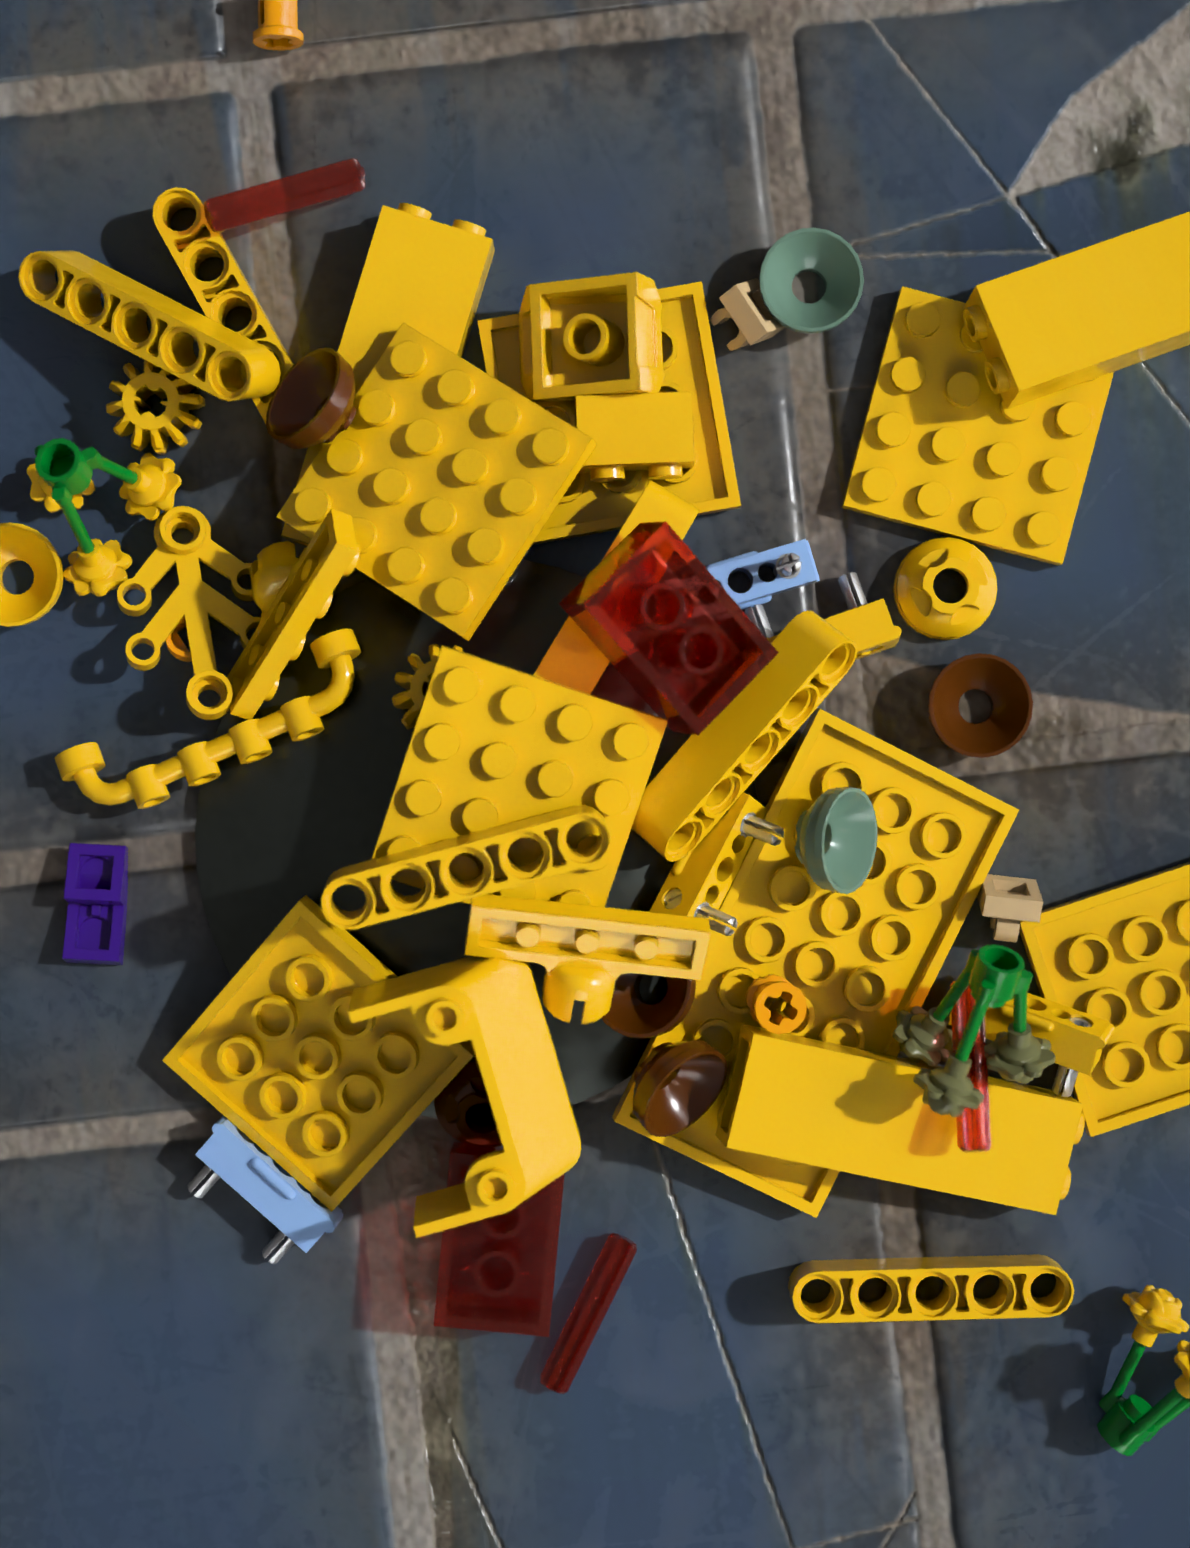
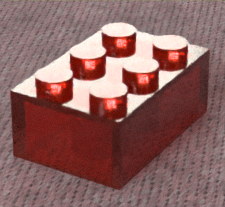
M666 521L639 523L559 603L659 717L668 721L667 727L673 732L699 735L779 653Z
M454 1142L449 1157L447 1187L465 1183L466 1173L470 1165L477 1158L502 1150L503 1147H476ZM565 1173L506 1213L442 1231L433 1326L549 1337Z

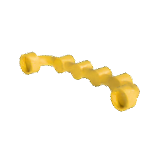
M346 628L327 633L310 644L318 668H331V682L323 691L312 696L293 699L283 704L280 710L260 719H250L231 727L228 733L210 741L191 744L178 751L176 756L158 764H149L134 769L126 775V778L114 783L104 782L97 775V772L106 766L98 743L89 742L73 746L60 752L54 758L62 780L66 782L75 781L82 794L95 803L112 806L134 799L138 809H145L168 800L170 794L166 785L178 779L186 777L190 787L203 785L221 776L217 762L237 754L240 764L256 762L269 756L273 752L269 739L289 732L291 740L296 742L321 733L324 730V726L320 717L331 713L341 706L353 688L355 672L352 659L361 653L353 629Z

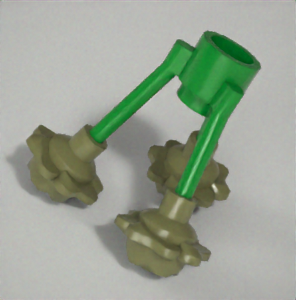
M991 944L985 945L979 950L972 949L966 967L938 1007H932L927 1012L922 1007L915 1006L910 1012L905 1010L899 1011L896 1016L898 1027L892 1034L893 1038L899 1042L902 1052L909 1056L913 1062L927 1063L932 1067L938 1066L940 1061L946 1062L945 1067H938L933 1070L921 1068L913 1079L918 1086L924 1089L923 1103L929 1104L932 1111L940 1115L950 1114L952 1117H958L966 1108L978 1109L980 1103L984 1100L985 1095L974 1088L967 1074L972 1064L968 1057L988 1007H1002L1014 997L1013 1022L1009 1024L1008 1032H999L993 1042L983 1047V1055L987 1058L986 1065L989 1070L998 1071L1000 1076L1007 1081L1027 1084L1034 1078L1040 1077L1043 1069L1055 1062V1054L1050 1051V1041L1034 1037L1031 1034V1026L1026 1023L1027 992L1033 974L1023 970L1025 966L1023 958L1010 948ZM969 986L972 989L971 996L975 1003L956 1053H954L953 1046L958 1040V1036L954 1031L946 1028L950 1021L948 1014Z

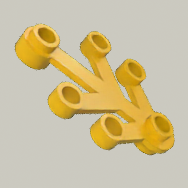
M176 506L169 511L163 512L156 521L154 540L157 548L135 576L123 581L117 589V603L120 610L128 616H141L151 607V590L176 563L179 585L144 630L128 639L125 647L126 659L131 667L139 671H147L154 668L160 660V647L183 617H185L194 676L187 684L186 702L190 711L198 718L215 720L221 718L229 711L233 699V688L229 679L224 674L217 672L208 615L240 636V643L243 649L249 642L246 636L247 632L258 627L261 617H253L203 582L199 561L231 580L232 592L243 601L254 600L252 589L246 590L241 588L237 580L242 575L250 574L252 563L242 562L212 541L210 524L200 511L188 506ZM184 528L191 531L194 537L190 542L181 544L172 538V534L176 530ZM133 589L140 590L144 593L145 599L141 604L130 605L123 598L125 593ZM144 643L150 645L154 653L149 659L140 660L132 654L133 648L138 644ZM205 690H213L219 694L220 701L213 707H206L199 702L198 697Z

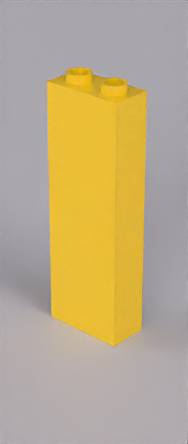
M399 203L398 209L382 205L337 351L352 366L355 377V395L403 322L459 357H463L495 253L493 239L485 237L486 229L477 224L455 219L452 226L430 220L431 212L409 203ZM324 443L308 447L297 484ZM284 524L281 533L284 538L308 546L311 539L288 524Z
M1190 211L975 286L965 304L966 309L963 310L965 328L973 342H980L987 359L984 364L987 382L994 394L1001 393L1007 409L1190 345Z
M741 1024L715 1135L729 1149L1056 1215L1060 1200L1065 1199L1070 1188L1071 1171L1068 1165L1073 1145L1078 1144L1083 1135L1085 1119L1082 1112L1083 1104L1071 1096L1061 1097L1062 1092L1056 1095L1050 1089L968 1072L967 1076L973 1083L974 1088L985 1095L979 1108H966L958 1117H952L950 1114L940 1115L932 1111L929 1104L923 1103L924 1089L918 1086L913 1079L921 1068L933 1070L942 1066L932 1067L927 1063L920 1064L910 1059L788 1033L776 1034L764 1028Z

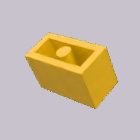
M692 391L575 396L577 429L593 438L597 444L579 473L590 472V481L625 480V471L648 470V479H677L683 477L682 469L693 468L695 452Z

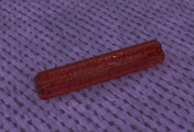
M349 158L209 198L204 202V216L213 232H224L361 192L366 187V174L357 159Z
M969 986L951 1010L953 1053H956L975 1003L971 996L972 989ZM985 1016L968 1057L972 1064L967 1074L974 1088L978 1089L985 1097L978 1109L966 1108L960 1116L956 1117L957 1146L962 1152L981 1153L991 1148L988 1069L986 1065L987 1058L984 1053V1046L986 1045Z
M616 1233L609 1235L541 1373L540 1383L556 1393L565 1394L568 1392L637 1252L636 1244L623 1235Z

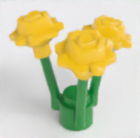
M63 438L52 439L44 445L37 446L34 451L36 455L35 463L30 464L27 468V474L32 482L29 495L36 502L44 501L46 510L51 513L62 509L79 543L77 551L71 552L68 555L67 559L71 566L65 568L63 576L65 580L74 584L75 592L79 596H85L91 592L97 597H102L108 591L117 589L119 584L128 579V574L125 570L132 565V558L129 554L121 551V546L117 540H109L103 545L100 539H91L77 512V509H81L84 505L82 495L88 496L95 491L96 487L91 479L93 475L92 470L97 468L122 480L123 485L119 489V495L127 500L125 504L126 512L131 516L143 515L146 519L154 521L158 518L160 510L169 511L174 506L175 493L182 482L181 477L173 473L175 463L169 458L158 459L151 453H145L141 457L140 464L133 462L125 468L101 456L94 447H88L81 451L72 441Z
M1146 1285L1141 1293H1125L1122 1297V1300L1130 1307V1311L1138 1322L1131 1335L1135 1341L1110 1391L1099 1402L1100 1407L1106 1414L1097 1423L1098 1431L1113 1449L1126 1456H1132L1145 1441L1149 1442L1163 1426L1190 1407V1342L1186 1340H1181L1177 1344L1178 1353L1175 1355L1174 1361L1181 1369L1182 1374L1175 1380L1174 1389L1153 1407L1135 1394H1131L1127 1399L1122 1397L1146 1346L1152 1347L1158 1334H1180L1181 1332H1188L1190 1327L1181 1318V1308L1183 1306L1181 1300L1174 1298L1171 1292L1166 1289L1155 1288L1153 1285Z

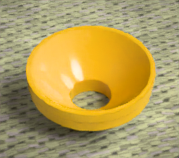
M0 523V626H24L42 618L56 604L63 587V564L56 548L38 530L24 524ZM15 561H24L32 568L34 573L33 584L26 592L15 595L5 588L2 580L3 572L9 564Z
M933 538L909 551L901 561L894 579V601L899 614L906 624L917 633L937 640L957 639L975 631L989 617L996 601V575L986 555L975 545L957 538ZM953 569L964 577L967 588L964 597L960 601L945 603L936 596L933 582L936 575L942 570Z

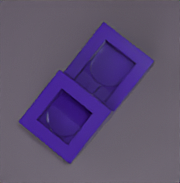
M69 843L64 899L68 902L62 955L64 961L69 963L123 965L128 898L127 846Z

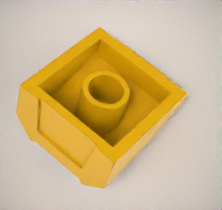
M630 272L527 285L519 310L521 383L529 400L576 401L575 396L659 393L665 378L661 324L663 305L654 280L641 273Z

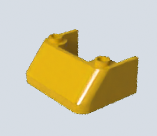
M469 956L353 989L348 1009L351 1023L410 1007L419 1033L429 1042L437 1045H452L471 1039L503 1146L502 1150L477 1158L470 1165L466 1173L465 1183L416 1196L413 1223L416 1238L506 1213L569 1171L580 1157V1133L529 962Z

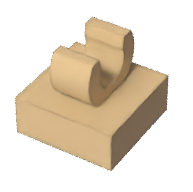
M757 278L736 284L720 296L719 299L724 308L717 310L710 319L713 326H716L732 318L738 326L739 333L737 337L727 344L730 351L770 339L785 328L766 309L760 294V285Z
M987 874L977 895L982 916L991 917L990 928L994 929V940L1016 943L1019 935L1020 921L1040 923L1043 899L1037 881L1035 879Z

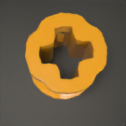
M258 0V29L253 31L252 35L255 46L276 51L293 50L303 46L304 34L298 30V0Z
M768 974L763 978L755 979L747 988L745 1003L749 1008V1014L769 1032L776 1034L790 1033L798 1028L805 1019L807 1006L801 990L782 976ZM769 996L772 998L781 997L787 1002L786 1007L783 1011L778 1009L770 1011L764 1006L766 999Z

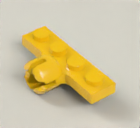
M331 508L299 558H296L294 543L283 541L264 547L258 553L257 560L251 564L250 577L253 599L262 611L257 629L227 676L233 688L230 714L247 720L253 719L263 701L269 702L274 697L279 685L280 674L289 660L295 661L301 654L307 631L316 618L322 619L327 613L332 601L333 590L342 576H349L353 572L359 559L360 545L356 542L351 515Z
M486 894L471 899L465 940V955L533 962L545 966L546 970L542 987L544 1007L553 1017L570 1023L574 1000L584 1001L581 1024H590L598 1021L609 1012L615 981L621 974L636 973L701 980L711 933L709 918Z

